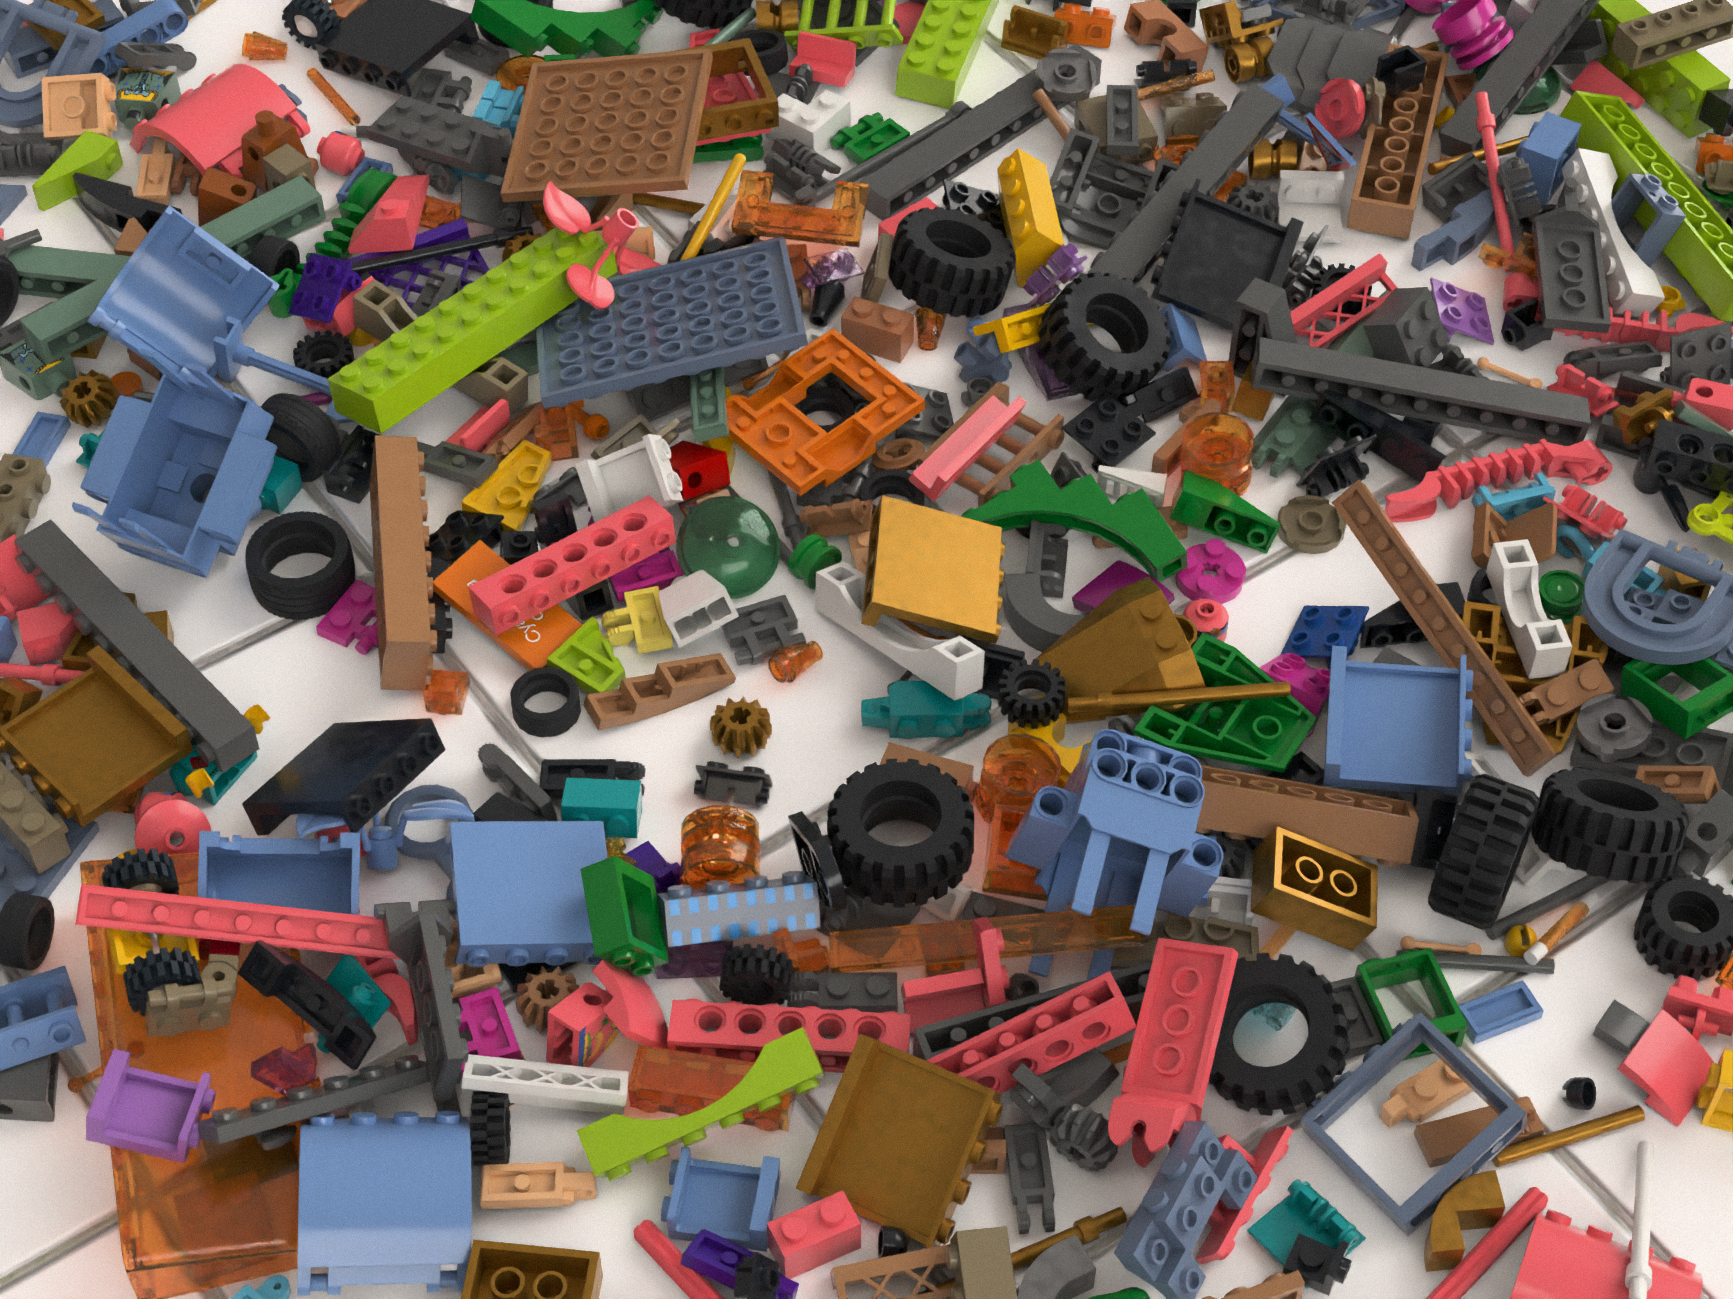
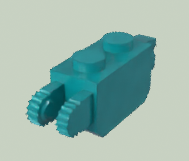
M895 681L889 686V696L861 701L862 726L889 729L890 738L962 737L963 729L988 727L991 721L989 710H991L992 701L985 693H971L964 698L954 701L926 681Z

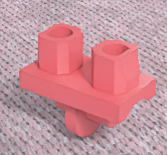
M1679 975L1674 985H1670L1661 1010L1666 1011L1684 1028L1691 1029L1690 1034L1697 1041H1699L1701 1033L1715 1037L1717 1033L1731 1036L1733 1033V989L1722 986L1714 987L1711 997L1697 993L1698 982L1694 978Z

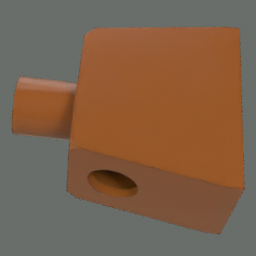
M263 110L255 115L257 125L242 136L241 143L244 179L268 191L262 161L264 156L286 143L306 158L308 156L296 127L276 116L272 111Z
M208 167L198 186L199 227L257 198V186L246 180Z

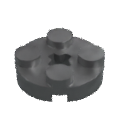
M1072 49L1051 50L1047 52L1045 58L1042 60L1040 58L1035 71L1036 84L1045 91L1051 101L1073 102L1087 99L1094 89L1097 78V71L1093 62L1089 59L1087 63L1084 59L1080 58L1081 53ZM1061 73H1067L1068 77L1061 76Z
M1601 694L1587 700L1580 708L1576 722L1577 738L1581 745L1589 752L1596 754L1601 762L1613 763L1618 759L1632 757L1650 745L1652 716L1647 707L1637 699L1628 696L1626 701L1615 699L1616 694ZM1607 723H1612L1614 726L1622 725V727L1617 730L1607 728Z

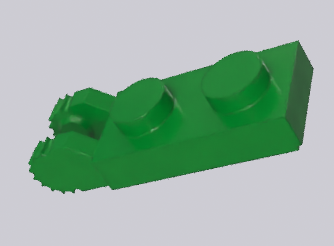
M762 134L756 137L747 136L731 139L728 142H715L696 146L693 163L733 160L734 156L739 153L746 157V162L762 159L765 154L763 146H761L763 141Z

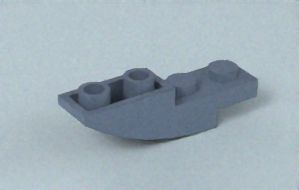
M1491 188L1480 192L1476 197L1465 203L1458 204L1451 213L1450 223L1447 222L1430 234L1421 236L1414 244L1411 265L1419 272L1442 259L1452 266L1475 250L1488 235L1496 219Z

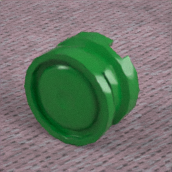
M814 533L808 535L795 547L788 561V571L796 579H804L805 585L815 590L816 572L840 563L842 553L836 546H828V542L824 537Z
M1554 570L1547 572L1539 580L1540 599L1548 619H1561L1564 625H1568L1571 623L1574 615L1581 616L1583 612L1582 595L1585 582L1577 574L1566 570Z

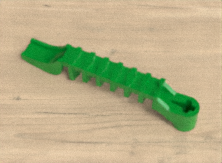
M372 168L360 176L349 191L347 203L339 205L341 218L332 219L333 231L324 232L325 242H316L314 245L316 253L314 254L344 260L348 256H352L353 254H349L348 248L353 230L391 186L397 175ZM307 253V255L305 256L306 261H308L310 253ZM305 263L297 265L298 274L293 273V270L290 268H285L280 274L270 277L280 284L276 293L268 301L273 316L277 318L293 316L288 314L292 303V297L301 280Z

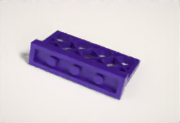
M461 218L417 234L413 250L471 238L468 225ZM479 250L469 251L470 254L467 260L449 255L367 273L387 287L390 285L404 289L401 297L412 309L415 303L407 301L410 292L421 294L425 287L414 284L418 275L430 277L428 274L431 269L422 267L424 263L432 260L441 261L442 263L438 270L443 272L447 264L462 267L463 270L460 274L461 290L464 286L474 282L465 279L469 270L480 272L484 275L490 268ZM405 251L365 253L349 259V261L356 262ZM403 271L412 272L408 282L393 278L394 274Z

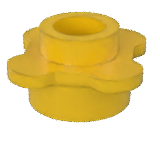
M1661 286L1665 299L1656 307L1655 311L1657 313H1660L1662 310L1667 311V317H1671L1676 310L1684 309L1686 302L1681 299V293L1678 289L1672 286Z

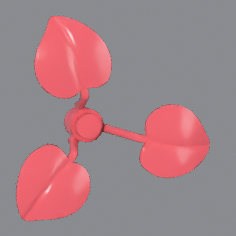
M551 181L546 185L543 193L544 210L549 220L557 228L567 234L575 235L579 230L587 234L603 226L602 238L608 246L592 268V271L584 265L573 264L566 272L569 286L582 300L589 302L591 306L599 310L606 309L614 299L612 284L606 278L597 275L613 249L619 275L661 266V264L625 247L629 237L639 226L637 217L631 211L619 208L611 218L605 215L600 221L591 224L590 215L582 204L559 190Z

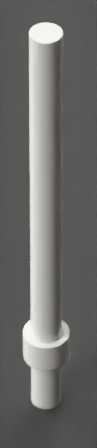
M1642 1140L1637 1146L1631 1263L1627 1265L1625 1271V1285L1629 1289L1628 1299H1647V1291L1652 1286V1269L1648 1265L1654 1144L1649 1140Z

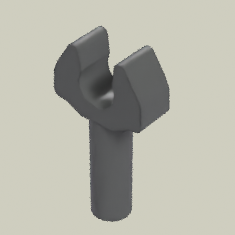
M34 229L7 240L0 238V255L8 258L10 252L42 241L39 230Z

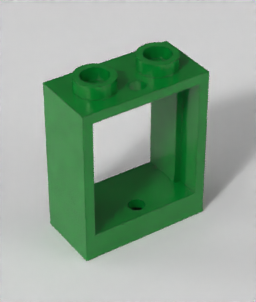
M1709 658L1678 665L1655 664L1633 659L1623 666L1620 694L1627 699L1629 696L1640 701L1647 707L1652 717L1682 738L1687 739L1733 712V674ZM1673 672L1700 690V692L1681 702L1654 682Z
M611 856L581 868L595 956L611 963L613 966L631 972L634 976L649 975L655 971V967L669 963L653 876L616 856Z
M1431 948L1419 951L1413 949L1406 950L1398 956L1381 960L1372 958L1357 965L1355 978L1384 1043L1393 1036L1392 1032L1394 1029H1392L1375 990L1420 979L1437 1016L1436 1019L1429 1021L1457 1047L1462 1046L1468 1025ZM1422 1042L1402 1061L1433 1054V1052Z

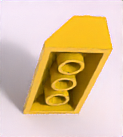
M1017 148L1009 157L1003 159L997 168L999 202L1006 235L1016 255L1014 267L1016 282L1022 288L1027 284L1026 279L1036 270H1040L1039 267L1042 264L1045 266L1048 264L1046 261L1048 258L1053 259L1051 256L1064 244L1046 165Z

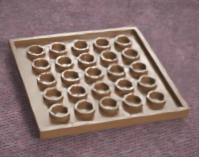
M710 48L532 63L500 192L503 202L543 200L545 187L550 181L559 190L573 198L688 190L713 61Z

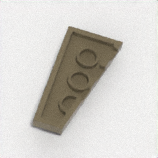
M1156 909L1153 927L1149 936L1129 930L1132 917L1122 921L1111 967L1130 968L1153 961L1158 938L1234 948L1238 952L1237 959L1245 956L1247 963L1257 961L1256 953H1260L1258 927L1214 917H1208L1206 920L1190 916L1186 918Z

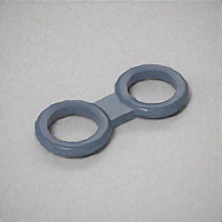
M438 784L420 785L405 791L391 803L385 815L384 826L391 827L392 833L396 834L402 812L411 809L413 804L424 801L451 799L463 803L472 813L473 810L467 799L453 788ZM458 819L457 822H471V821ZM403 834V846L397 847V851L405 856L420 860L434 859L435 863L451 880L446 890V899H454L450 855H446L445 849L446 837L434 842H418L409 839ZM453 914L452 917L456 921V916Z

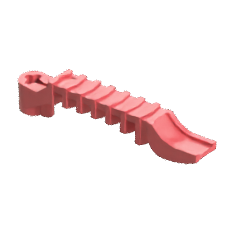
M1514 273L1505 279L1503 290V309L1505 312L1533 298L1539 300L1538 281H1533L1529 275ZM1540 300L1535 316L1537 322L1542 320ZM1609 307L1611 326L1608 333L1556 328L1553 331L1563 332L1565 336H1571L1572 334L1580 335L1586 340H1589V338L1601 339L1602 343L1612 341L1622 344L1649 341L1661 353L1662 351L1670 352V336L1725 322L1701 314L1684 313L1677 318L1675 328L1667 326V311L1664 310L1656 318V324L1649 323V312L1643 311L1638 321L1631 320L1630 310H1625L1622 316L1618 318L1613 317V308ZM1731 326V336L1733 334V326Z
M1543 438L1537 444L1529 445L1525 443L1518 449L1513 450L1510 447L1503 453L1495 454V452H1491L1488 457L1479 459L1476 456L1471 461L1465 463L1458 461L1453 466L1445 468L1442 465L1436 471H1428L1423 481L1415 488L1386 495L1384 512L1391 522L1424 520L1435 514L1437 509L1436 499L1439 496L1449 509H1452L1458 504L1460 498L1463 500L1468 499L1472 495L1474 488L1478 492V486L1485 485L1488 487L1491 482L1496 489L1502 486L1506 477L1513 485L1520 481L1523 474L1529 480L1535 479L1534 474L1539 473L1540 470L1548 478L1553 476L1572 478L1578 484L1596 485L1610 475L1613 466L1592 440L1563 446L1547 442Z
M347 825L316 831L314 832L315 839H320V836H328V843H332L333 838H340V832H351ZM360 838V857L367 854V851H363V844ZM354 955L392 1002L386 1011L390 1012L399 1021L408 1045L411 1046L417 1043L419 1028L413 996L408 982L399 975L394 960Z

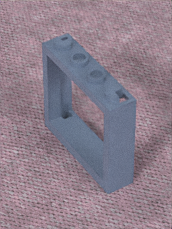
M1421 1012L1403 1025L1399 1023L1392 1032L1393 1036L1382 1046L1377 1044L1372 1047L1363 1057V1063L1354 1072L1347 1071L1342 1074L1334 1083V1090L1323 1100L1317 1098L1311 1102L1312 1107L1301 1119L1304 1132L1407 1236L1413 1233L1435 1212L1443 1196L1453 1186L1465 1178L1477 1174L1528 1127L1527 1113ZM1423 1042L1499 1116L1399 1206L1325 1130Z

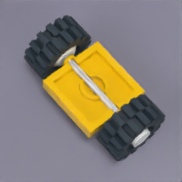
M144 848L137 849V854L131 855L130 851L123 853V859L116 856L112 859V865L107 864L104 867L105 872H102L101 877L104 887L179 895L178 890L180 889L173 860L171 857L168 858V854L165 852H161L158 855L157 849H150L149 853H145ZM106 928L116 974H123L129 1005L135 1013L140 1011V1015L145 1016L146 1001H148L147 991L163 989V985L177 983L178 987L200 984L201 977L198 968L200 957L194 937Z

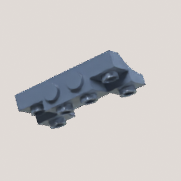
M1632 587L1625 599L1627 606L1636 615L1659 624H1677L1687 621L1696 615L1705 602L1672 589L1668 590L1665 597H1661ZM1733 637L1719 652L1708 657L1718 665L1733 670Z
M1185 1121L1116 1247L1114 1254L1126 1270L1151 1284L1166 1299H1195L1206 1278V1275L1190 1255L1219 1199L1224 1202L1228 1209L1241 1210L1258 1176L1239 1150L1225 1149L1205 1121Z

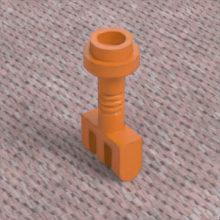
M583 400L571 402L564 407H550L552 409L548 414L550 417L560 422L570 416L584 426L583 433L591 440H602L609 433L610 426L607 418L598 413L590 415L581 408L584 407Z

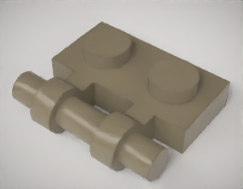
M212 977L201 979L200 984L178 987L177 983L163 985V989L147 991L148 1001H146L145 1010L147 1037H171L182 1032L201 1029L209 1031L221 1026L230 1025V995H233L232 980L215 981V978Z

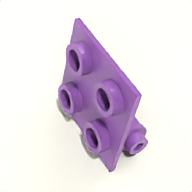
M1069 242L1066 246L1062 244L1051 256L1053 259L1048 258L1046 260L1057 276L1042 264L1039 267L1040 270H1036L1026 279L1027 284L1023 287L1025 291L1031 296L1035 293L1037 294L1026 306L1028 308L1036 304L1043 306L1046 302L1047 304L1051 302L1062 291L1058 287L1061 283L1066 284L1069 280L1071 282L1085 269L1081 264L1088 257L1085 255L1077 258L1075 254L1078 253V249Z
M1431 277L1430 284L1432 290L1430 294L1436 304L1442 324L1447 331L1449 341L1456 332L1493 345L1494 338L1485 298L1478 293L1463 290L1449 282H1442Z

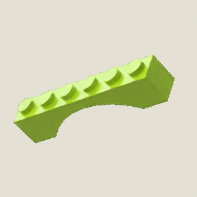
M801 1027L766 1043L755 1064L742 1081L724 1097L701 1110L681 1117L660 1120L636 1119L613 1113L576 1131L595 1177L601 1179L607 1177L609 1182H612L632 1172L630 1166L645 1159L648 1165L669 1156L668 1148L683 1142L684 1147H689L707 1138L705 1131L718 1125L721 1126L722 1130H726L745 1121L744 1113L758 1108L759 1112L762 1113L783 1103L780 1097L792 1091H796L798 1096L818 1088L820 1086L818 1080L826 1075L806 1030Z

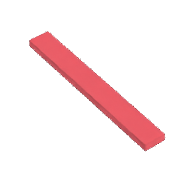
M81 884L75 925L255 944L256 941L261 940L276 947L401 960L388 949L383 919L375 920L371 916Z

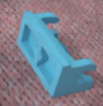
M1540 472L1534 474L1538 484L1531 482L1528 486L1491 494L1485 485L1478 486L1479 494L1474 495L1471 502L1474 508L1487 502L1506 521H1509L1547 504L1546 501L1542 500L1543 497L1554 500L1556 490L1553 486L1551 487L1544 474Z

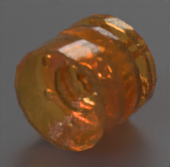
M1226 412L1206 413L1197 416L1189 422L1182 433L1181 479L1186 470L1214 480L1238 496L1246 493L1251 484L1254 434L1249 425L1238 416Z
M1009 734L997 738L987 747L976 793L977 810L985 822L996 830L1013 834L1037 792L1046 786L1058 787L1062 768L1060 757L1054 748L1041 738L1028 734Z
M711 805L697 809L687 815L681 823V885H690L691 889L706 888L707 882L715 880H727L729 885L744 883V878L760 875L759 822L754 815L742 808L729 805Z

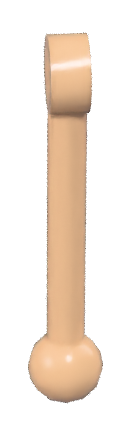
M1484 357L1477 361V367L1480 370L1489 369L1526 384L1528 387L1542 388L1543 382L1538 378L1528 379L1491 364Z
M1404 936L1400 940V945L1404 950L1431 948L1436 951L1479 955L1482 952L1481 946L1477 943L1459 946L1418 941L1411 936Z

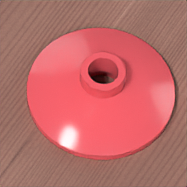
M178 799L158 802L148 808L137 823L134 835L136 851L137 849L144 848L145 853H149L150 849H157L158 855L161 852H165L168 854V858L171 857L173 860L176 875L187 873L198 866L199 832L211 831L210 823L206 815L192 803ZM180 832L182 834L181 843L176 846L171 845L169 841L171 834Z

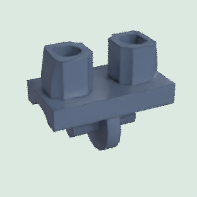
M992 332L983 335L978 340L976 347L969 341L958 346L954 359L962 366L959 378L965 383L979 376L989 378L995 384L998 381L1001 383L1005 382L1009 378V370L1012 368V363L1008 360L1009 352L1000 353L996 336Z

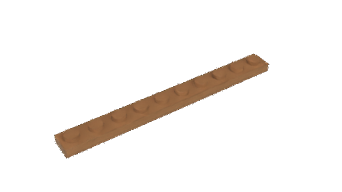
M1357 480L1331 503L1447 668L1459 669L1461 654L1467 655L1466 670H1473L1472 692H1466V695L1469 699L1473 700V705L1521 773L1526 777H1530L1558 754L1367 486Z

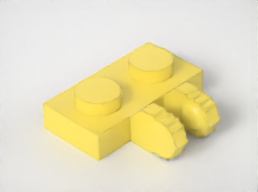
M659 586L624 592L626 608L616 609L603 614L600 620L605 630L608 629L605 639H608L611 646H624L635 640L638 654L673 648V638L662 613Z

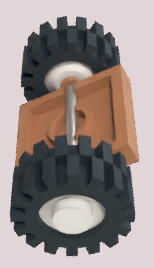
M292 0L284 8L282 20L286 21L284 27L290 28L288 32L290 36L295 35L297 37L296 42L300 44L303 41L304 47L309 48L312 46L313 50H317L315 43L368 0Z

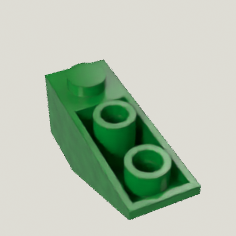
M1186 470L1172 499L1170 519L1266 554L1281 525L1220 483Z

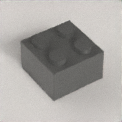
M1428 287L1395 288L1363 325L1376 359L1428 368L1442 352V349L1450 342Z

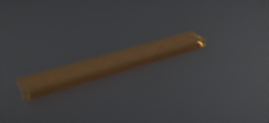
M1135 905L1093 908L1090 916L1070 910L988 918L995 928L1001 929L1005 949L1003 952H999L1000 959L1144 946L1143 934L1129 930ZM973 919L829 932L830 970L832 973L977 961L972 928Z

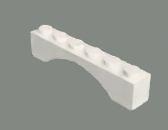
M1578 148L1562 167L1561 171L1565 181L1568 178H1573L1578 182L1577 198L1579 208L1599 222L1607 294L1615 314L1621 315L1625 310H1630L1631 316L1640 317L1643 311L1649 312L1650 315L1665 299L1656 273L1632 250L1616 223L1612 210L1611 194L1618 175L1611 157L1608 153Z
M844 561L816 572L815 609L954 701L983 688L984 650L962 636L945 640L924 637L908 628L896 617L881 614L875 627L861 624L866 575Z

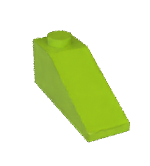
M86 130L32 185L38 209L45 211L78 196L73 179L75 173L108 180L123 165L117 140Z

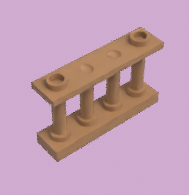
M998 381L918 458V467L992 395L1008 407L1010 405L1009 386ZM1020 413L1014 424L1035 435V437L1025 445L1004 433L995 444L1016 456L1005 465L984 453L975 463L996 476L987 484H984L963 473L954 483L977 495L978 507L990 501L998 492L1010 490L1009 476L1018 467L1027 463L1031 464L1038 459L1042 461L1052 450L1060 447L1065 437V433L1062 430L1064 416L1058 414L1045 426Z

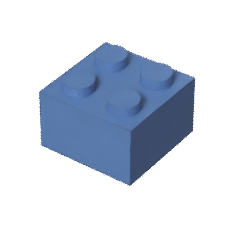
M1549 112L1545 113L1540 122L1535 121L1533 123L1528 139H1522L1516 151V157H1523L1524 162L1529 164L1532 175L1531 179L1525 180L1523 183L1534 181V185L1525 188L1526 192L1537 191V194L1529 196L1528 199L1538 196L1540 205H1547L1565 180L1561 169L1575 153L1582 124Z

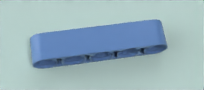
M157 0L102 32L106 36V41L88 74L102 73L107 77L127 65L126 60L115 54L119 42L166 43L186 30L189 22L188 17L174 0Z

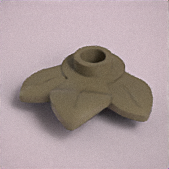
M1370 77L1361 87L1365 95L1366 110L1358 133L1363 140H1366L1367 130L1371 122L1375 125L1382 124V104L1385 99L1386 89L1385 83L1378 81L1375 77Z

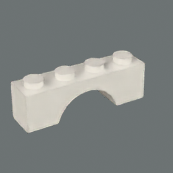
M1528 539L1493 543L1486 573L1498 604L1501 606L1502 614L1528 679L1564 674L1572 650V644L1562 620H1549L1544 612L1538 586L1539 565Z

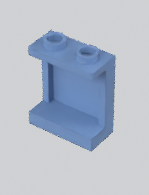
M682 1146L679 1160H672L670 1166L669 1185H673L671 1197L664 1196L661 1208V1221L667 1222L668 1238L693 1241L701 1229H706L746 1249L767 1252V1222L772 1221L774 1217L781 1180L780 1158L763 1156L760 1168L694 1159L691 1157L690 1147Z

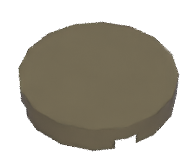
M1312 495L1295 497L1289 500L1286 506H1282L1278 513L1277 522L1281 524L1278 530L1280 539L1288 547L1301 553L1319 554L1329 552L1338 547L1344 538L1346 522L1336 508L1329 504V500L1323 497Z

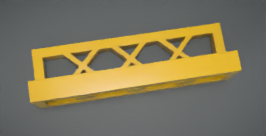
M1051 303L974 326V334L979 336L994 331L1001 354L1037 343L1041 339L1038 335L1039 325L1042 322L1041 317Z

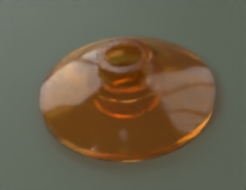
M523 55L509 58L498 67L496 81L501 82V89L515 91L518 86H524L525 93L532 63L545 62V59L537 55H532L529 59Z

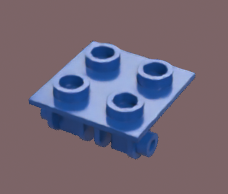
M1304 605L1281 654L1293 653L1302 658H1325L1328 665L1327 668L1330 671L1332 646H1347L1346 661L1348 656L1354 653L1355 647L1359 642L1358 637L1362 633L1364 620L1370 609L1369 606Z

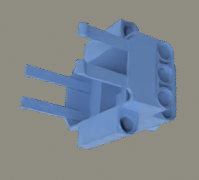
M139 349L138 353L163 373L151 403L133 397L119 396L80 488L88 496L107 504L103 515L101 516L90 507L75 502L72 503V508L75 512L89 516L98 522L96 531L116 543L122 550L207 578L218 552L235 556L249 521L254 520L261 511L262 505L259 497L275 460L273 458L278 448L273 443L265 440L273 423L274 416L264 411L253 400L226 390L206 373L207 369L191 363L185 364V368L200 380L196 381L180 376L160 359L159 353ZM212 485L206 501L203 503L204 493Z
M1103 729L1094 735L1090 743L1083 745L1079 762L1068 778L1064 789L1056 786H1046L1037 792L1009 840L1005 858L1037 868L1034 884L1040 885L1048 897L1028 972L1047 978L1067 904L1071 905L1070 910L1087 916H1090L1091 912L1103 916L1087 976L1088 980L1110 971L1122 921L1132 917L1129 930L1149 936L1153 927L1156 908L1187 918L1219 876L1223 851L1217 841L1195 833L1205 796V789L1201 782L1202 767L1196 758L1189 754L1158 745L1152 741L1143 740L1113 729Z

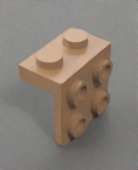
M1487 502L1476 506L1473 524V546L1471 550V557L1474 563L1480 568L1488 565L1493 543L1528 539L1538 564L1552 558L1556 553L1557 507L1552 502H1549L1506 521Z

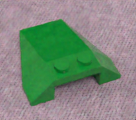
M1204 632L1191 648L1206 688L1275 682L1237 648ZM1291 695L1195 703L1172 713L1151 705L1134 728L1133 734L1186 754L1283 773L1316 724L1317 717Z

